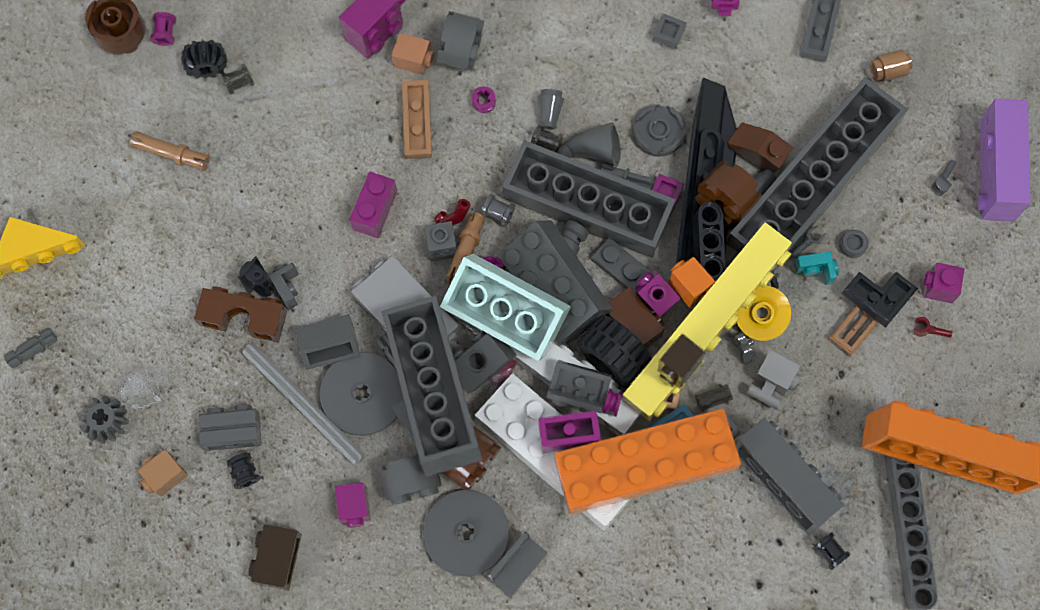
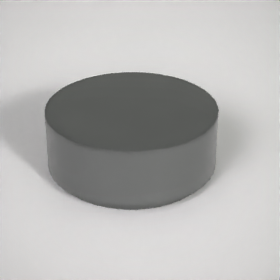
M849 230L844 233L840 240V250L849 258L861 257L868 248V238L862 231Z

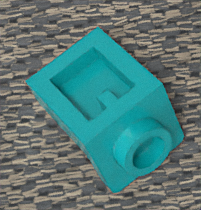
M831 251L798 256L794 263L796 274L804 273L805 276H814L820 274L821 270H823L826 285L832 284L839 274L838 263L836 259H832Z

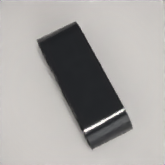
M705 202L692 217L693 257L703 268L704 266L711 267L715 275L710 276L717 281L726 268L723 213L720 206L716 203ZM702 214L709 215L712 222L705 221ZM703 240L710 241L714 248H707Z

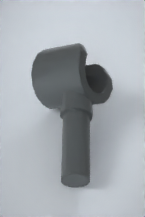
M954 160L949 162L944 172L932 184V189L940 196L952 186L946 179L956 165Z
M818 226L810 228L807 232V238L791 252L795 258L812 243H819L824 239L825 233L819 239H815L812 236V231Z

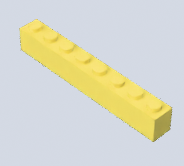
M765 222L625 391L622 400L648 421L653 416L658 418L668 406L665 402L671 394L676 396L685 386L684 384L679 389L674 385L671 388L659 378L660 373L657 370L660 358L682 333L705 352L707 350L713 352L722 340L718 337L724 329L730 331L738 321L739 317L736 314L740 309L744 307L747 310L757 296L753 293L759 286L765 288L774 277L771 271L777 264L782 267L791 256L789 249L792 242Z

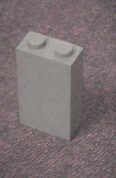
M393 256L388 260L383 259L375 266L374 272L369 277H363L358 280L353 287L354 290L351 291L356 302L386 334L387 331L381 311L432 297ZM440 307L448 338L451 342L461 333L460 327Z

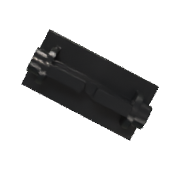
M256 256L251 262L247 261L241 267L240 275L237 278L247 293L251 294L255 291L262 297L272 295L274 286L267 280V273Z

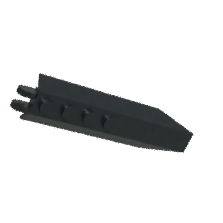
M702 78L693 117L676 264L682 260L686 263L693 257L692 217L701 206L695 199V196L698 194L697 188L719 162L728 161L726 165L733 167L736 160V151L726 144L737 129L726 87L706 78ZM702 214L705 221L712 222L709 215ZM723 226L724 247L726 250L728 226ZM703 240L707 248H714L710 241ZM704 266L705 270L709 273L712 268Z

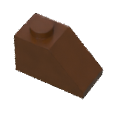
M743 122L740 123L726 143L761 171L768 169L773 173L781 167L794 148L774 132Z

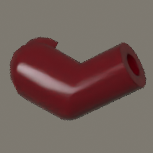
M459 199L452 213L447 215L445 211H441L435 216L434 221L436 224L452 221V226H455L464 220L471 204L466 199Z

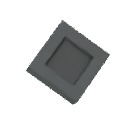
M663 13L654 31L652 40L677 49L687 22Z

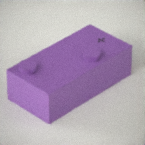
M995 98L980 119L981 194L978 197L977 206L978 210L982 211V220L1015 222L1030 205L1028 100Z

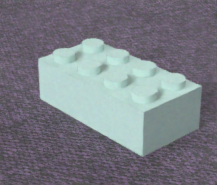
M475 254L463 258L440 305L442 309L537 361L547 356L571 308L568 304Z

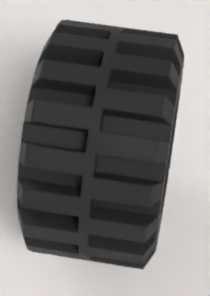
M604 315L600 316L577 341L583 355L598 371L611 374L612 380L619 386L627 389L652 360L646 347L629 329L615 319Z

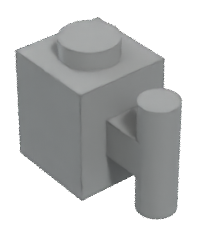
M770 350L754 379L764 385L761 389L751 384L746 394L777 410L782 400L772 395L773 391L783 396L788 389L793 391L801 377L796 374L800 365Z

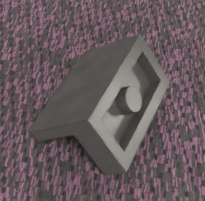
M525 531L489 573L488 579L511 598L548 552L534 542Z

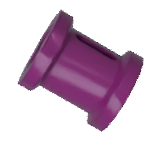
M167 12L154 13V33L151 34L150 40L154 44L161 46L173 45L175 38L172 34L173 25L177 21L176 16Z

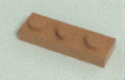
M429 80L402 81L405 159L432 158Z

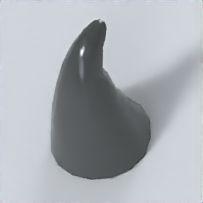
M611 122L580 132L565 141L557 153L569 158L572 156L592 158L617 168L621 158V147L616 127Z

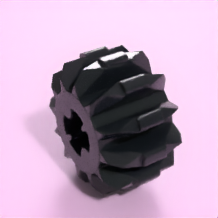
M202 39L198 42L192 41L191 44L184 46L181 62L189 76H194L196 79L200 77L205 79L207 77L215 78L217 74L224 73V68L227 67V54L222 47V43H215L212 39L209 41Z

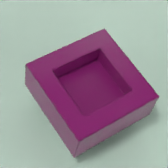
M659 174L652 190L676 199L675 208L684 183Z

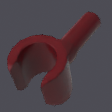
M918 317L915 320V323L923 324L926 327L924 330L914 328V334L918 337L926 336L928 333L952 337V331L930 325L929 320L925 317Z

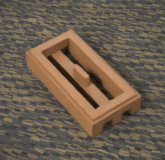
M857 305L828 339L830 342L836 343L840 350H845L849 357L853 355L879 323L874 319L852 347L848 345L849 340L870 316L865 312L843 340L838 336L861 310Z

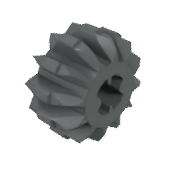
M103 396L100 402L97 398H92L93 406L83 405V409L87 414L79 416V420L84 422L80 427L81 431L88 433V439L91 441L97 439L100 444H105L107 437L110 441L116 442L115 433L125 434L121 425L129 423V420L123 417L127 413V409L120 407L121 402L118 399L111 401L108 396ZM107 415L108 420L107 422L103 420L104 424L102 425L100 420L101 418L105 419L104 416Z

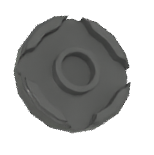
M651 105L644 108L636 116L633 125L634 141L637 147L646 154L654 157L670 155L682 146L686 135L685 121L682 115L670 106Z

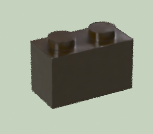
M682 333L660 358L657 370L660 373L659 378L672 388L675 385L680 389L702 364L705 351Z
M264 524L263 530L258 531L255 540V548H258L256 559H252L249 565L248 576H251V582L256 585L289 591L302 534L297 530Z

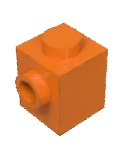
M692 257L686 263L684 260L678 262L671 269L672 274L668 284L691 308L705 296L716 281Z

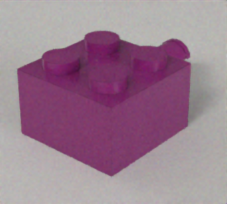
M355 0L339 16L345 41L367 59L373 54L379 53L384 47L385 42L391 36L397 35L402 29L403 19L400 6L406 0Z

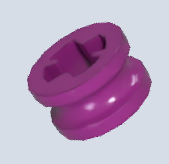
M482 86L474 90L472 93L474 109L479 113H489L494 109L496 97L491 88ZM485 95L488 96L489 103H479L480 96H483V98H485Z
M609 389L603 414L611 412L614 417H617L623 392L620 391L616 394L613 392V389Z

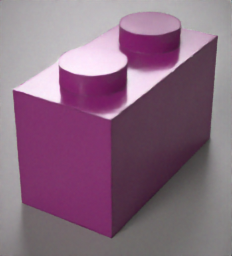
M369 171L349 219L354 231L379 238L398 191L394 179Z
M597 411L538 418L542 454L564 451L601 441Z

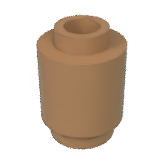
M902 49L876 56V59L870 61L872 76L875 81L881 80L882 82L907 76L909 69H912L911 56Z

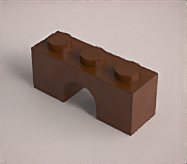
M213 286L212 290L202 289L194 317L199 326L226 332L229 321L235 315L247 314L250 316L248 332L252 337L279 343L287 315V310L280 300L266 297L265 300L255 299L254 295L246 292H239L238 295L228 293V290L216 286Z

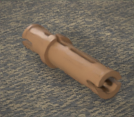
M135 131L132 137L141 140V142L130 139V146L132 148L174 160L180 166L186 164L201 171H206L208 165L199 162V160L210 163V155L190 150L189 146L184 144L178 146L140 133L139 131Z
M473 212L468 215L465 228L459 234V245L445 278L450 285L463 258L473 254L475 247L479 245L481 240L479 234L485 222V217L478 212L475 213V216Z

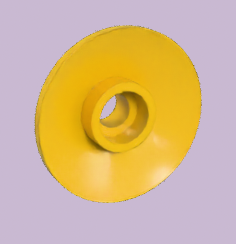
M759 286L753 293L757 297L747 310L742 307L736 314L739 317L737 324L748 337L759 341H767L780 336L787 329L791 319V307L787 297L780 290L771 286H766L765 288ZM761 307H764L767 311L764 318H759L757 315V310Z

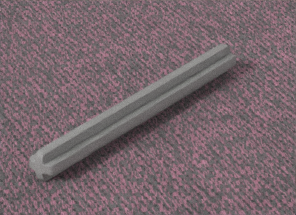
M254 343L248 344L243 349L242 353L353 465L356 466L364 459V453Z

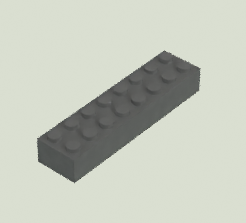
M864 77L753 208L732 230L727 244L740 253L766 222L792 242L789 252H791L901 123L908 108ZM777 264L776 267L772 270V272H774V271L778 268V266H779L778 264Z

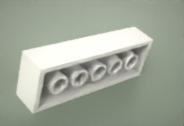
M512 373L475 414L476 422L564 497L554 461V453L557 452L542 454L538 418L560 416L561 414ZM632 499L583 511L582 513L605 531Z

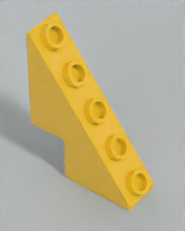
M9 217L0 240V279L3 275L11 272L26 271L29 266L37 263H49L57 256L77 253L85 244L78 236Z

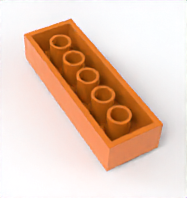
M892 401L866 415L861 446L863 449L1017 495L1040 487V444L1037 442H1022L1016 440L1015 436L1011 434L990 432L985 426L963 424L959 418L937 416L932 410L914 409L903 401Z
M724 408L554 453V461L569 515L737 471L741 465Z

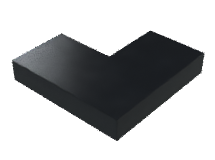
M858 272L841 294L886 328L918 288L898 272H895L882 288L861 272Z

